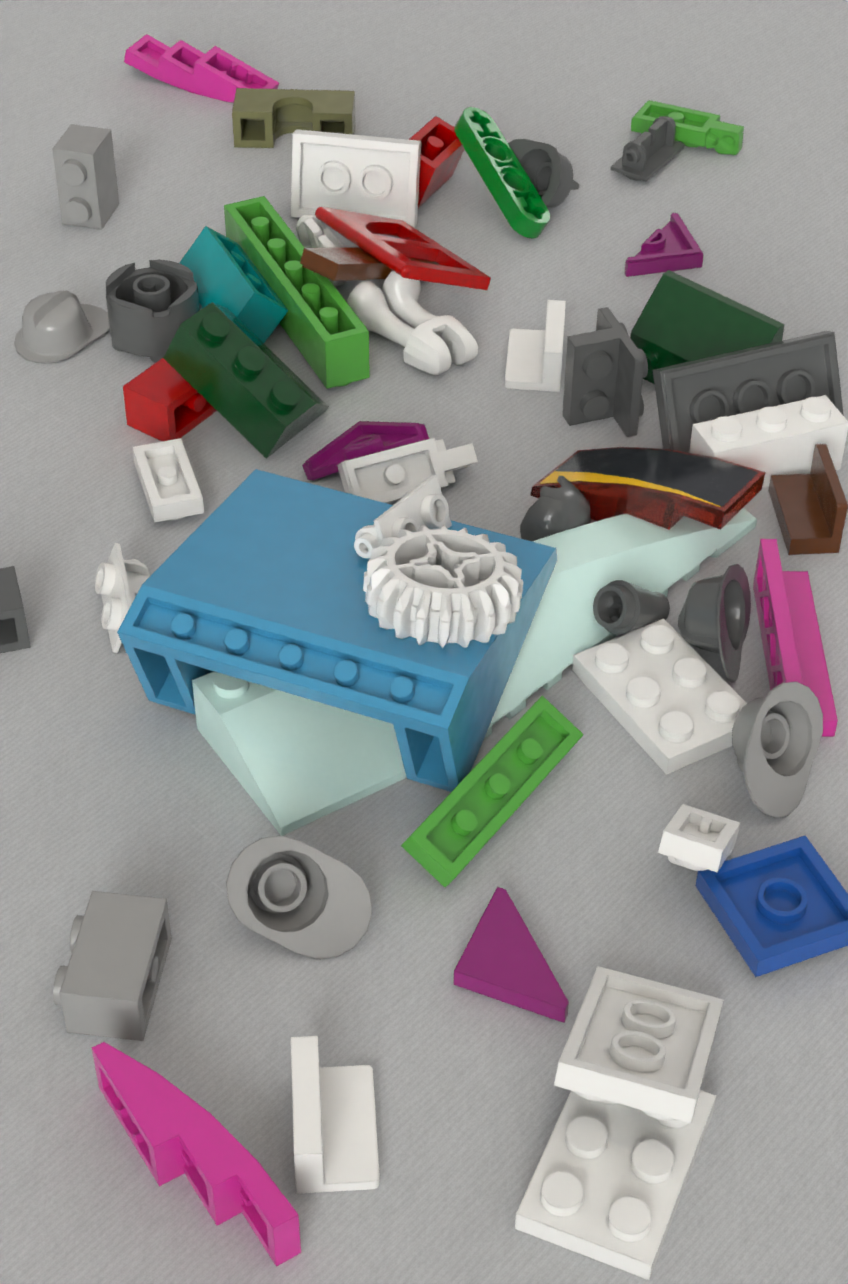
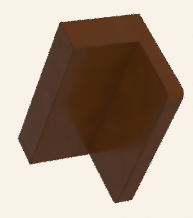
M815 444L810 474L771 475L768 491L788 555L839 553L848 504L827 445Z

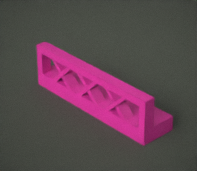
M760 539L753 591L770 691L779 684L786 682H798L809 687L818 698L823 713L822 737H834L838 719L808 571H782L777 539Z

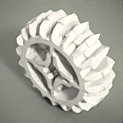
M423 525L420 526L418 532L414 533L408 530H400L397 538H383L381 546L372 549L371 557L367 562V571L364 572L363 591L366 592L365 601L368 604L369 615L378 618L380 628L386 630L395 629L397 638L413 637L417 639L418 645H422L427 641L439 643L442 649L446 643H458L463 648H467L470 640L487 643L491 634H504L507 624L515 622L516 612L520 609V601L522 599V569L517 567V556L506 552L505 544L500 542L489 543V538L486 534L475 536L468 534L467 528L454 531L448 530L445 525L441 529L430 530Z

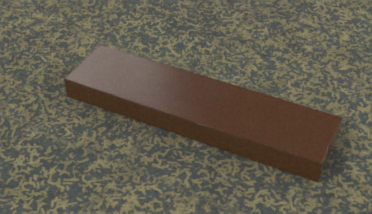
M359 247L304 248L300 261L303 267L332 281L386 279L393 271ZM409 258L412 261L440 265L434 261Z

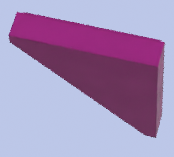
M672 213L667 225L663 229L658 228L641 245V251L636 256L627 258L624 274L626 277L667 272L668 270L677 271L700 268L703 265L704 254L679 214Z
M359 421L307 459L302 466L307 479L315 480L339 472L337 465L341 462L427 440L429 436L425 424Z
M497 887L454 969L453 985L565 1023L568 1016L569 1001L506 889Z

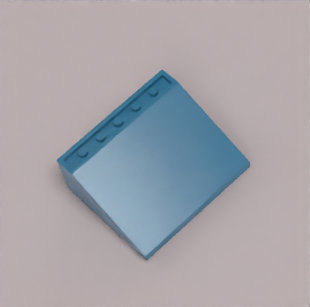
M255 469L141 585L117 633L145 694L151 702L195 714L192 680L215 671L385 721L394 725L407 779L452 792L468 775L474 765L556 565L557 549L451 520L452 526L448 530L460 531L463 528H467L468 534L471 535L486 534L488 535L489 543L500 542L505 544L506 552L517 556V567L522 569L521 579L523 580L520 609L516 612L515 622L507 624L505 633L499 635L491 634L487 643L470 640L467 648H463L458 643H446L443 649L439 643L427 641L422 645H418L416 638L406 637L400 639L396 637L395 629L386 630L380 628L378 618L369 615L368 604L365 601L366 592L363 591L364 572L367 571V562L370 558L360 557L354 549L355 536L358 530L364 526L374 525V520L393 505Z

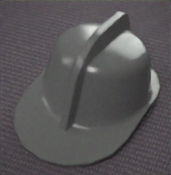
M514 139L508 143L547 208L560 205L565 201L570 190L579 189L580 184L573 180V168L567 157L560 154L554 146L528 139Z
M733 564L728 567L724 575L704 578L693 583L678 618L679 631L687 642L700 649L720 654L727 679L731 682H735L738 679L742 645L746 638L750 621L751 594L748 577L744 568L739 564Z

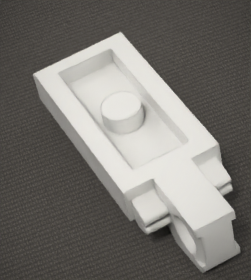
M435 438L347 460L338 464L337 467L345 493L383 503H391L400 500L403 495L414 490L431 475H437L440 488L443 489L448 484L456 482L453 471L470 467L471 464L477 463L478 460L473 443L446 450L443 439L435 441Z

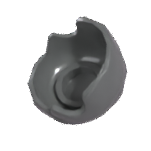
M559 476L557 481L561 488L542 487L540 498L528 509L520 524L521 539L535 541L591 523L589 501L564 476Z

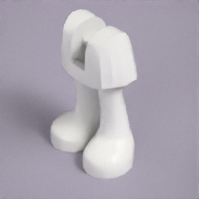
M392 271L385 279L382 289L371 281H364L355 286L347 299L349 306L369 331L401 344L404 347V362L428 374L439 375L449 370L451 363L461 365L475 359L478 354L476 340L457 319L450 315L436 316L431 314L418 303L421 292L419 280L403 278Z

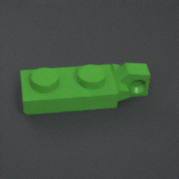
M648 100L631 120V131L643 133L644 131H649V127L653 125V122L658 117H671L676 124L674 141H679L688 147L706 146L707 149L714 148L718 154L737 155L743 146L744 126L721 122L720 115Z

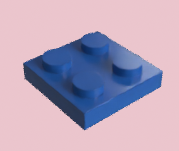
M806 835L724 861L718 873L711 870L697 872L696 888L755 977L848 946V893Z

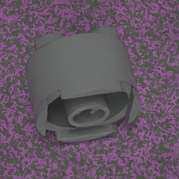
M149 260V268L136 270L135 262L127 264L115 270L107 278L106 303L110 336L115 350L125 351L137 356L150 357L151 361L156 363L164 357L180 324L200 311L197 281H194L192 271L180 263L168 260Z

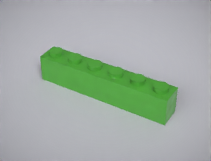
M261 196L224 205L226 237L241 246L288 309V312L280 321V325L326 389L346 386L351 382L370 378L369 330L328 278L300 264L304 246L267 198Z

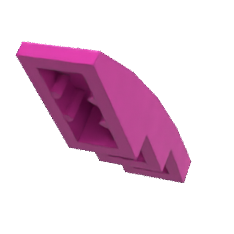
M146 34L126 49L124 63L157 80L194 94L234 103L236 88L278 89L279 82L217 46H214L204 54L182 40L170 48Z
M102 1042L92 1047L98 1086L159 1187L185 1174L215 1224L218 1226L242 1213L276 1267L301 1253L298 1213L260 1163L211 1113L159 1073L111 1045Z

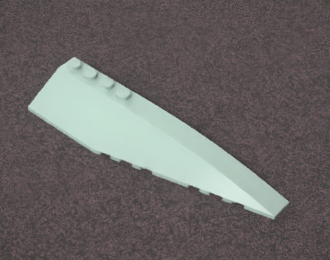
M692 498L606 518L532 541L556 548L557 562L484 739L492 734V725L506 716L511 719L526 707V699L541 687L548 690L562 679V671L573 663V655L612 640L618 635L607 631L595 619L593 602L601 588L612 581L623 580L651 592H660L667 597L669 587L681 578L687 581L699 572L700 563L709 556L717 558L753 530L756 527L757 519L732 498L722 507ZM215 671L192 680L198 731L281 836L407 778L394 725Z

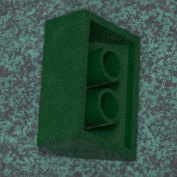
M668 270L660 278L634 325L630 338L638 349L640 348L644 351L647 358L648 373L643 379L654 384L653 370L782 341L785 324Z
M213 302L180 324L163 357L266 459L321 416L329 407L228 308Z

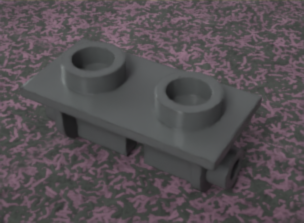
M658 117L653 122V125L649 127L648 132L644 131L634 141H630L624 146L623 156L611 166V170L624 174L631 180H649L685 147V144L674 141L675 121L671 117Z

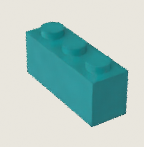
M207 226L204 227L179 262L192 271L194 281H197L199 303L201 305L200 310L211 302L228 308L263 343L266 342L288 312V309L241 246Z

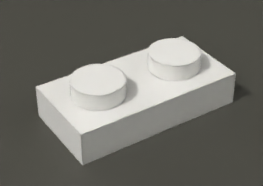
M181 438L132 447L134 464L154 523L165 520H178L187 516L204 513L203 497Z

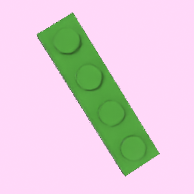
M541 696L401 846L445 888L457 877L584 734L544 696Z

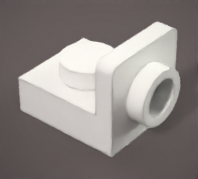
M682 804L663 831L658 853L668 856V860L673 864L697 872L711 870L718 873L724 861L732 859L740 822Z

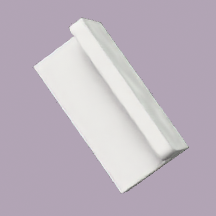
M547 300L545 330H509L505 388L560 392L566 301Z
M318 1036L291 1037L296 1193L370 1190L378 1188L380 1174L373 1068L369 1065L319 1067Z

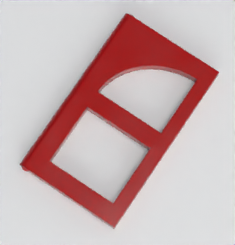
M319 207L315 211L317 219L403 278L488 290L491 277L403 220L327 207ZM375 234L392 235V236H397V237H399V238L388 237V236H382V235H375ZM409 258L434 261L440 265L412 261Z

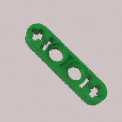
M467 107L454 127L459 141L512 229L526 238H537L550 221L551 215L493 118L479 108Z

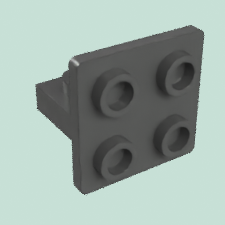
M608 307L598 309L596 331L572 335L567 338L562 415L569 426L614 417L626 437L637 435L638 420L644 412L641 390L642 380L648 373V363L644 351L636 347L629 337L625 325L622 322H618Z

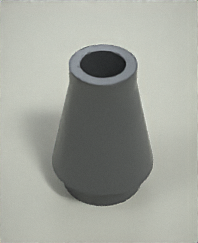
M623 580L612 581L601 588L593 602V613L596 621L613 634H624L663 618L666 620L670 611L669 601L664 594L651 592Z

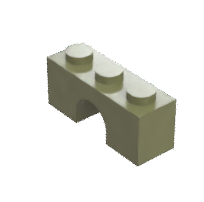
M236 88L232 108L234 147L274 148L275 140L278 137L293 133L296 129L354 135L355 91Z

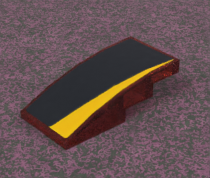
M613 447L578 450L533 485L531 496L539 499L541 488L544 486L561 488L557 479L559 476H564L589 501L590 518L600 521L627 513L670 530L685 516L721 530L762 490L766 472L716 457L670 449Z

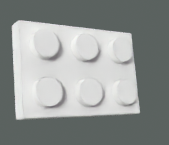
M296 129L292 137L291 217L315 216L317 208L327 207L403 220L415 228L418 215L421 141Z
M664 618L573 655L572 671L666 775L733 746L732 728L734 721L742 707L747 703Z
M597 966L559 1059L554 1086L572 1090L587 1100H607L640 1109L646 1115L655 1119H675L691 1124L724 999Z
M571 1090L517 1210L515 1229L650 1280L712 1117L716 1095L700 1090L693 1120L690 1124L675 1119H655L646 1115L640 1109L607 1100H587Z

